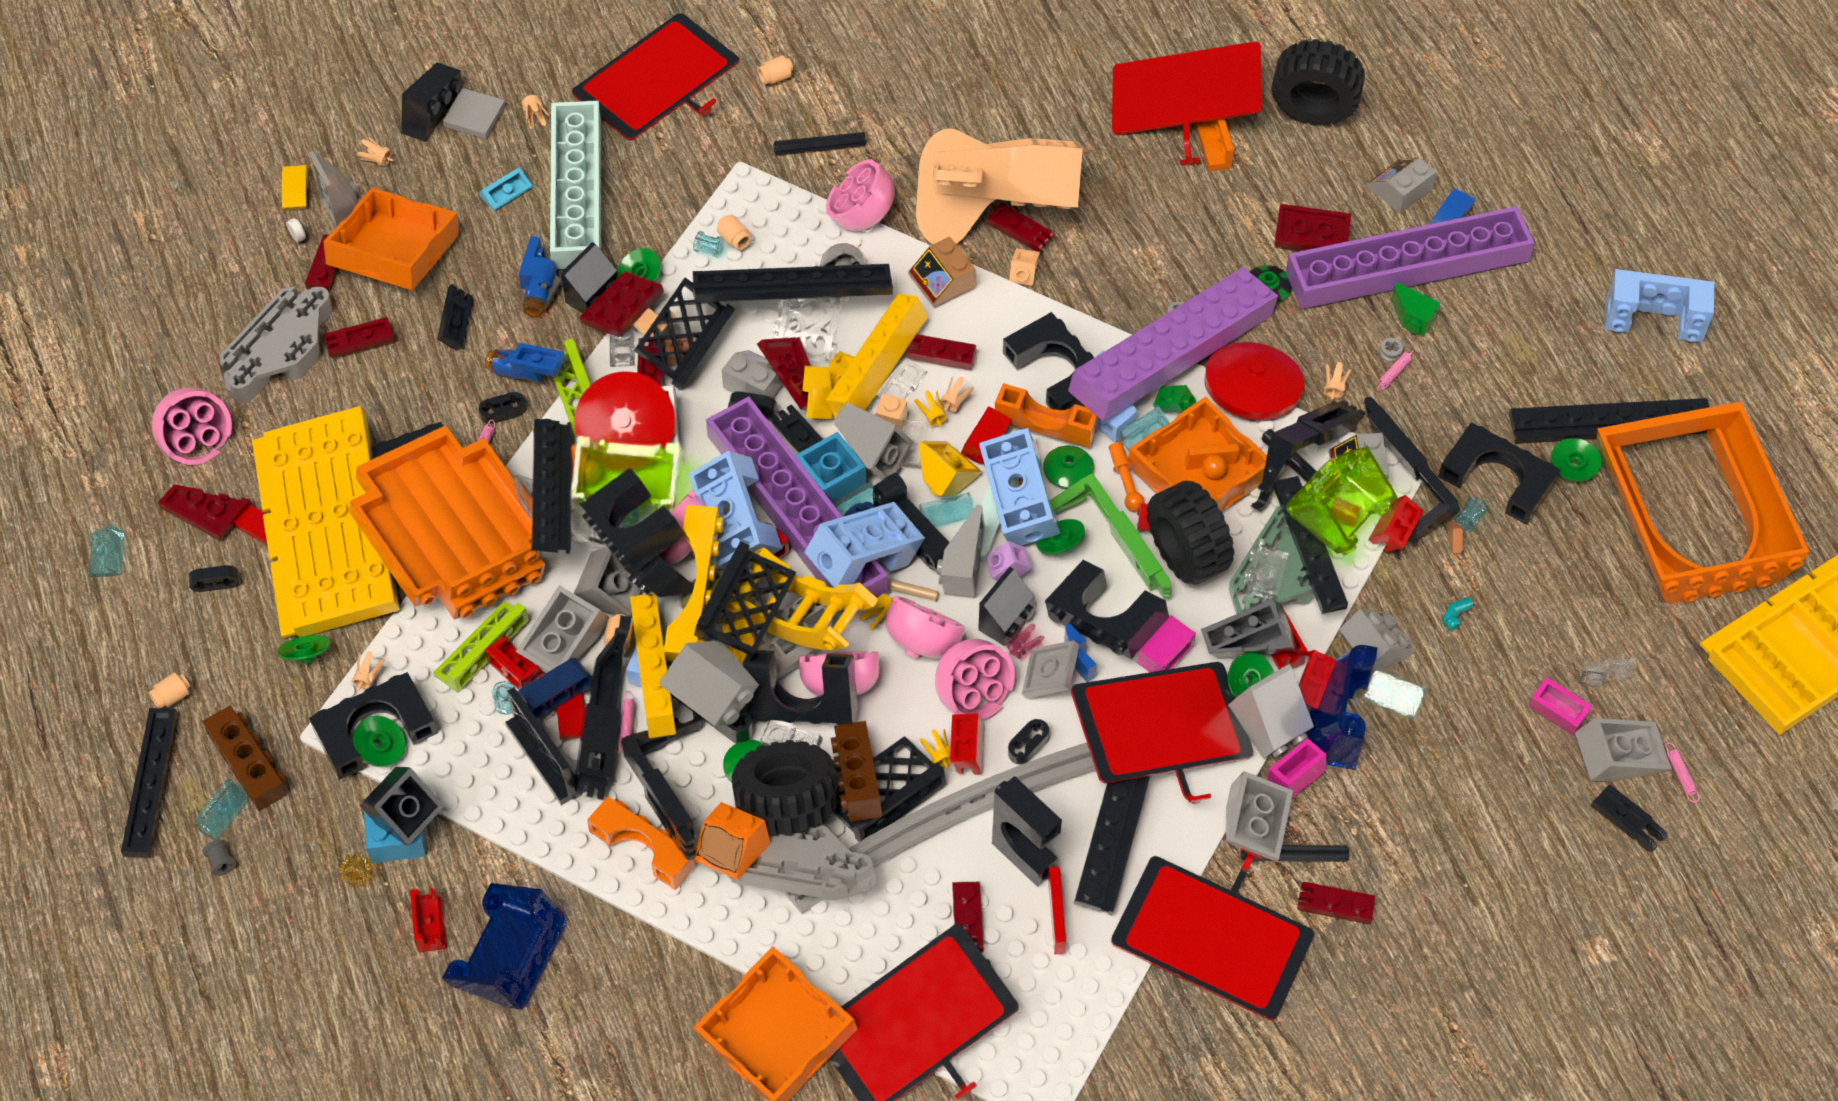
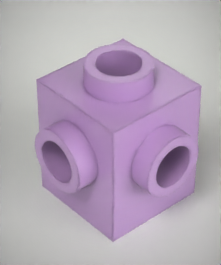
M1010 541L997 547L994 552L986 557L989 572L995 580H999L1009 567H1012L1020 577L1032 569L1026 548Z

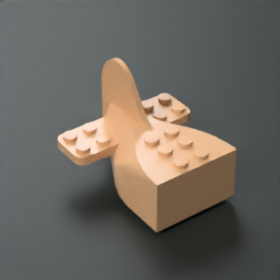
M947 128L938 131L926 143L919 164L916 217L921 233L932 244L949 236L957 244L965 237L985 208L996 199L1009 200L1011 205L1018 206L1032 203L1035 207H1047V205L1057 206V208L1061 209L1078 207L1083 148L1078 141L1035 138L985 144L956 129Z

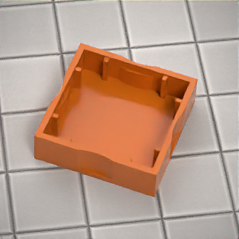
M371 187L355 205L352 213L341 221L323 241L326 264L413 291L459 236L457 212L427 203L411 201L400 195Z
M1205 396L1180 413L1170 424L1155 430L1130 447L1128 460L1133 464L1131 469L1156 494L1182 481H1194L1199 483L1202 489H1206L1210 493V497L1216 501L1219 510L1223 512L1262 483L1267 455L1251 439L1241 434L1233 426L1230 419ZM1238 444L1239 455L1236 464L1227 465V471L1221 478L1211 479L1207 477L1202 468L1186 470L1184 463L1188 448Z
M774 946L744 975L738 986L728 995L721 998L693 1027L698 1037L766 1101H789L857 1030L854 1019L826 993L810 984L802 972Z

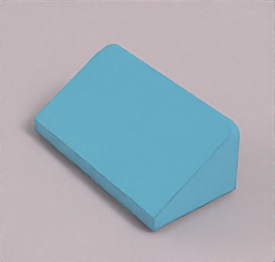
M521 167L482 189L479 192V196L495 211L531 189L533 185Z

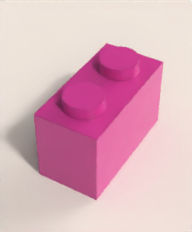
M1171 615L1138 651L1136 663L1149 672L1173 669L1194 647L1196 633Z
M1548 677L1544 679L1534 693L1529 704L1530 708L1573 736L1588 717L1592 708L1590 704Z
M1306 738L1269 768L1268 781L1293 790L1292 798H1294L1325 772L1327 754Z

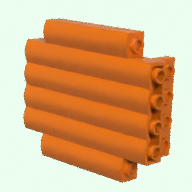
M445 425L357 466L356 480L365 491V494L350 501L349 513L414 607L420 605L427 606L438 596L454 620L461 617L465 619L470 617L476 608L490 607L497 602L498 597L512 596L519 591L520 586L534 585L541 580L545 568V563L540 557L541 551H531L532 504L485 438L462 448Z

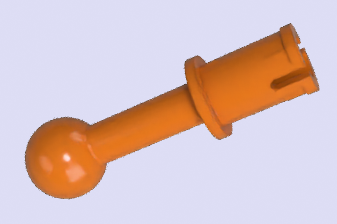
M1116 442L1108 447L1114 464L1113 471L1120 473L1127 494L1124 500L1125 507L1131 512H1137L1139 503L1145 504V500L1142 494L1136 492L1129 471L1133 464L1128 460L1123 443Z

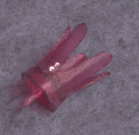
M1024 622L1016 636L1006 643L1010 651L1009 656L1014 655L1016 658L1021 659L1028 650L1042 643L1041 641L1045 638L1044 636H1039L1025 644L1030 634L1034 631L1035 624L1029 625L1020 634L1026 624Z

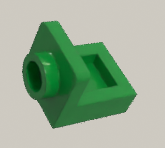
M1187 385L1161 386L1153 406L1157 412L1179 411L1182 413L1195 404L1196 399Z

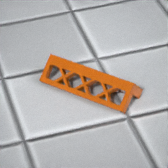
M1225 119L1194 123L1208 171L1232 168L1234 148Z

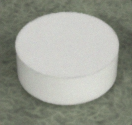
M296 218L286 222L287 228L296 243L306 239L304 229Z

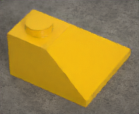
M921 441L919 444L923 481L930 487L929 490L938 497L956 495L982 472L947 441Z

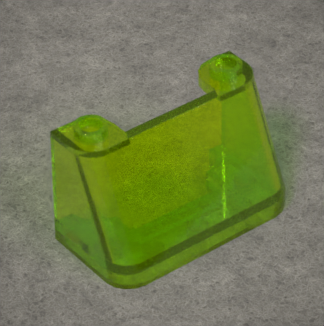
M577 436L571 498L576 500L577 505L580 506V503L625 470L631 468L652 496L640 506L654 507V511L664 505L670 512V508H675L684 450L680 444L667 443V446L663 449L658 444L655 446L606 443L605 440H599V442L590 441V437Z
M1365 446L1328 460L1294 495L1285 508L1292 518L1337 554L1347 555L1357 548L1358 538L1353 534L1370 515L1375 513L1382 515L1392 508L1391 504L1398 496L1369 447Z

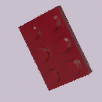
M1280 204L1274 247L1305 251L1348 242L1352 213Z
M624 271L580 316V320L586 326L620 338L664 293L662 284Z

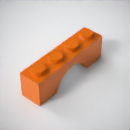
M1005 383L1002 384L995 401V410L1012 419L1010 425L1024 429L1028 428L1031 431L1090 448L1097 430L1098 416L1087 407L1074 404L1067 410L1050 409L1033 400L1027 390Z
M607 796L587 819L589 832L610 847L622 841H637L649 847L654 854L651 863L653 876L674 890L677 889L695 867L694 859L687 860L668 832L663 829L657 830L650 824L647 818L641 814L635 815L620 800L614 801Z

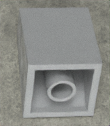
M846 402L843 409L837 415L835 426L872 473L880 480L885 479L894 472L897 473L914 442L895 424Z
M719 641L686 643L659 682L663 688L714 726L734 723L739 718V713L744 705L753 698V693L759 686L724 643Z
M1290 664L1252 685L1228 705L1263 759L1271 754L1274 757L1281 755L1288 750L1286 745L1291 742L1294 745L1299 744L1308 738L1306 732L1314 727Z

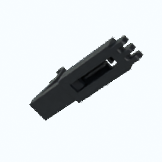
M1366 397L1364 404L1371 429L1375 433H1383L1384 444L1413 478L1416 481L1420 479L1440 502L1417 522L1408 541L1413 543V546L1418 547V538L1460 512L1459 502L1429 468L1425 456L1372 397ZM1397 549L1393 550V556L1401 560L1400 551Z
M1345 400L1338 403L1334 401L1299 416L1296 423L1273 432L1269 441L1262 483L1257 487L1261 492L1258 500L1255 503L1253 502L1251 507L1259 512L1267 507L1274 490V481L1279 480L1295 451L1313 443L1320 446L1355 430L1358 421L1363 419L1365 411L1357 410V407L1354 405L1348 406L1349 403Z
M620 615L619 627L615 628L614 636L597 656L594 663L593 682L591 684L589 703H587L583 713L574 778L577 781L576 795L582 796L584 787H586V797L592 798L594 789L598 790L597 799L603 800L605 787L608 786L611 780L620 710L616 709L623 649L630 630L631 617ZM589 751L594 752L595 756L598 753L601 754L600 759L593 757L592 768L587 767Z
M694 710L693 720L680 723L678 718L674 717L675 735L649 738L648 730L621 738L624 758L644 787L646 800L679 851L682 852L687 860H693L696 857L694 850L696 841L692 828L693 821L658 768L653 769L645 756L683 735L698 730L702 726V718Z

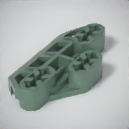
M1310 504L1323 537L1328 511L1321 504ZM1277 506L1229 582V592L1236 614L1261 604L1263 598H1266V601L1274 599L1281 604L1290 600L1298 604H1307L1315 596L1310 582H1308V585H1305L1308 577L1288 527L1282 525L1286 519L1281 506ZM1276 538H1278L1280 541L1275 550L1279 552L1275 556L1267 552L1266 549L1268 546L1271 547ZM1261 564L1263 568L1259 573V577L1262 579L1258 582L1249 576L1251 573L1254 574ZM1243 590L1247 592L1242 600V603L1245 604L1244 610L1241 608L1237 597L1238 593L1243 592Z

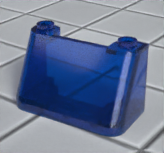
M1357 645L1336 658L1335 660L1337 661L1318 709L1310 710V717L1314 727L1307 732V736L1310 741L1327 754L1326 765L1356 770L1366 726L1363 718L1359 715L1346 712L1348 699H1353L1358 689L1368 690L1378 647Z
M490 883L482 899L483 910L490 919L468 962L466 963L460 959L453 960L448 965L442 979L453 988L502 1006L519 1010L528 1004L564 931L565 915L542 889Z

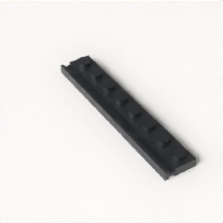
M889 264L692 271L695 303L893 295Z
M1708 398L1529 407L1511 408L1509 417L1513 435L1515 436V444L1560 442L1570 438L1597 440V428L1704 409L1710 406ZM1708 430L1699 431V432H1694V433H1688V434H1683V435L1706 434Z
M534 419L531 551L558 553V550H566V554H570L571 422H567V425L560 424V421L551 419Z
M1150 776L1106 784L1073 904L1098 912L1103 911L1112 916Z

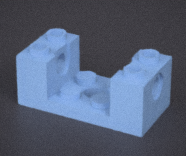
M1615 269L1606 296L1604 330L1629 333L1632 325V314L1637 310L1640 312L1679 316L1678 339L1689 342H1703L1714 314L1715 282Z
M1025 428L979 443L1006 540L1022 546L1061 534L1055 511L1048 499L1040 466L1042 464L1038 449L1029 429ZM1014 478H1023L1021 486L1017 488L1010 486Z
M727 451L688 474L694 493L707 507H718L720 517L724 518L723 531L718 533L717 541H720L719 557H716L719 566L727 567L740 541L750 545L749 551L751 552L765 547L770 553L774 554L783 549L775 526L759 522L755 515L746 488L759 480L751 457ZM729 502L730 511L727 515H724L723 509L725 504Z
M891 502L821 523L804 553L835 588L837 584H854L866 562L878 558L882 559L881 561L890 572L909 566L925 537L895 502Z

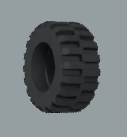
M1313 39L1309 42L1308 40H1303L1299 44L1294 43L1288 49H1285L1280 54V58H1278L1271 86L1272 96L1282 111L1285 110L1288 116L1291 118L1295 117L1300 122H1310L1311 125L1339 123L1343 121V118L1346 120L1353 115L1359 107L1365 81V70L1362 67V63L1351 50L1347 51L1345 46L1341 44L1335 45L1332 41L1326 40V42H1322L1320 39ZM1312 81H1317V82H1321V83H1324V84H1318V83H1314V82H1312Z
M1186 480L1151 497L1146 510L1148 513L1147 522L1150 525L1149 530L1153 535V541L1155 546L1158 547L1162 559L1166 561L1168 568L1174 572L1178 579H1182L1184 583L1196 585L1227 570L1231 566L1234 559L1233 538L1230 536V529L1224 520L1225 517L1222 511L1219 510L1218 504L1210 497V493L1206 489H1202L1199 483Z
M786 740V742L782 743L778 741L771 742V745L768 746L761 745L757 747L756 751H750L745 754L744 759L741 758L732 772L731 782L735 807L765 820L768 833L773 836H778V834L788 836L793 835L794 832H806L811 827L816 828L821 825L822 820L826 821L832 815V812L835 811L838 805L839 790L834 760L831 759V756L824 749L822 750L815 744L810 745L806 741L794 742V740Z

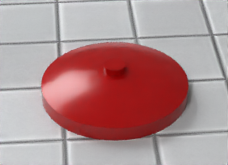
M1239 342L1220 348L1210 357L1204 374V384L1210 397L1224 410L1247 419L1269 420L1288 414L1298 405L1304 388V378L1295 361L1284 352L1261 343Z
M615 372L596 380L581 396L574 417L575 434L579 445H582L584 453L602 468L617 473H623L628 468L638 472L654 465L670 448L676 431V413L666 391L653 379L636 372Z

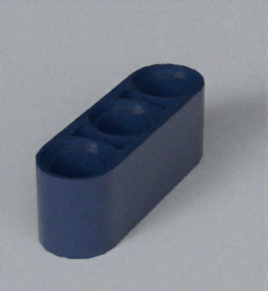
M571 658L518 690V693L534 716L539 719L589 688L593 678L578 658Z

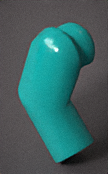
M1469 597L1457 600L1449 605L1442 618L1444 626H1447L1449 630H1456L1461 624L1460 619L1457 618L1460 613L1472 609L1473 602Z

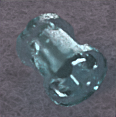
M698 231L694 239L693 250L695 252H707L712 254L713 257L718 258L722 252L724 239L721 236L715 238L705 235L703 231Z
M1469 498L1465 502V508L1462 513L1456 515L1455 521L1464 531L1472 532L1477 527L1476 522L1478 519L1486 514L1487 507L1482 501L1476 498Z
M507 681L496 683L491 691L492 697L495 700V709L503 715L512 713L507 691L513 688L514 685Z

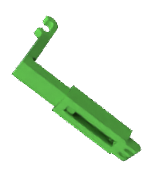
M1093 473L1049 500L1056 514L1087 500L1089 495L1109 523L1112 536L1148 589L1152 591L1157 588L1165 599H1169L1172 596L1171 582L1163 571L1162 566L1125 512H1119Z

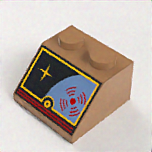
M950 236L929 246L908 271L909 276L933 307L975 287L976 269Z

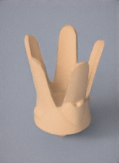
M536 95L525 97L522 101V106L530 129L534 128L533 114L537 116L543 126H546L547 122L541 109L547 116L549 114L543 108L541 99Z
M370 137L371 142L362 139V144L368 147L367 151L369 153L357 152V156L362 157L360 160L376 162L379 166L383 167L389 161L393 162V159H391V149L381 147Z
M1341 362L1337 363L1333 378L1330 374V367L1326 364L1324 394L1332 400L1343 396L1345 383L1351 373V369H1349L1346 375L1341 377L1343 367Z
M951 377L947 392L940 400L941 405L945 408L944 412L946 410L956 412L959 409L960 403L973 391L974 387L971 386L959 397L957 396L964 382L963 377L957 380L950 391L953 377Z
M367 652L360 670L361 653H358L356 673L351 680L358 687L357 691L372 686L376 674L381 669L385 659H381L373 670L368 673L372 652Z

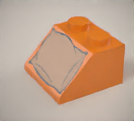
M721 802L704 820L695 849L696 857L694 861L738 880L771 843L765 820Z

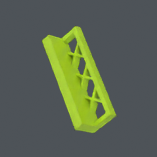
M572 338L563 341L565 360H568L569 363L565 371L560 369L557 376L552 377L576 438L574 428L575 416L572 414H575L576 408L570 406L569 403L573 397L580 399L590 386V382ZM566 378L576 382L572 390L562 386Z
M504 601L433 672L434 676L459 693L488 663L485 649L503 636H506L510 641L529 621L526 607L520 603L513 607ZM505 611L508 612V613L498 622V618H499ZM484 632H488V633L481 639V635H482ZM471 649V650L463 657V654H464L467 650ZM453 667L447 675L444 674L449 668Z

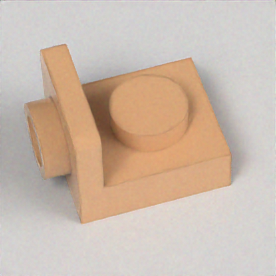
M1016 248L1011 261L1009 280L1014 283L1032 286L1040 252Z
M648 308L635 322L634 327L645 335L659 312L655 314ZM670 310L671 318H674L676 315ZM667 324L657 325L659 334L663 331Z

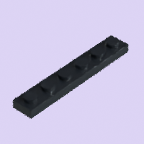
M1299 476L1274 481V491L1321 614L1347 609V599Z
M149 708L121 848L123 857H151L178 717L176 709Z

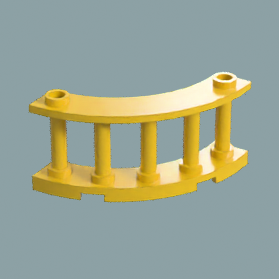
M765 547L754 551V553L792 569L791 566L778 559ZM749 561L753 565L751 574L763 571L759 564ZM779 573L771 575L773 581L777 584L786 582L788 578ZM795 575L787 592L791 591L804 597V599L788 622L774 617L767 632L791 643L808 648L831 651L846 648L849 643L841 634L857 611L873 608L878 599L860 582L849 585L837 584L835 588L826 587L827 585L824 581L805 575L804 578ZM760 578L754 579L755 584L758 582ZM748 581L744 582L740 587V594L752 590ZM773 594L765 605L776 601ZM746 599L743 600L747 610L756 607ZM738 601L726 605L731 613L742 611ZM819 603L828 606L813 628L798 626L812 604ZM845 610L833 628L828 626L837 611ZM762 612L750 615L754 625L765 623Z

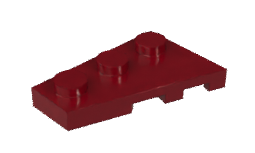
M800 337L760 340L757 346L800 410L807 409L809 392L802 390L805 366L811 365Z
M174 484L158 501V504L166 512L221 541L235 525L234 522L249 505H252V502L248 498L242 497L239 500L229 498L227 494L219 493V495L204 493L201 489Z

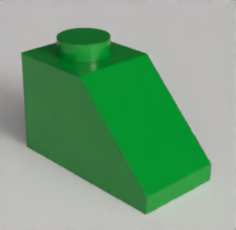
M1398 282L1394 286L1391 299L1402 327L1424 337L1437 318L1441 302Z

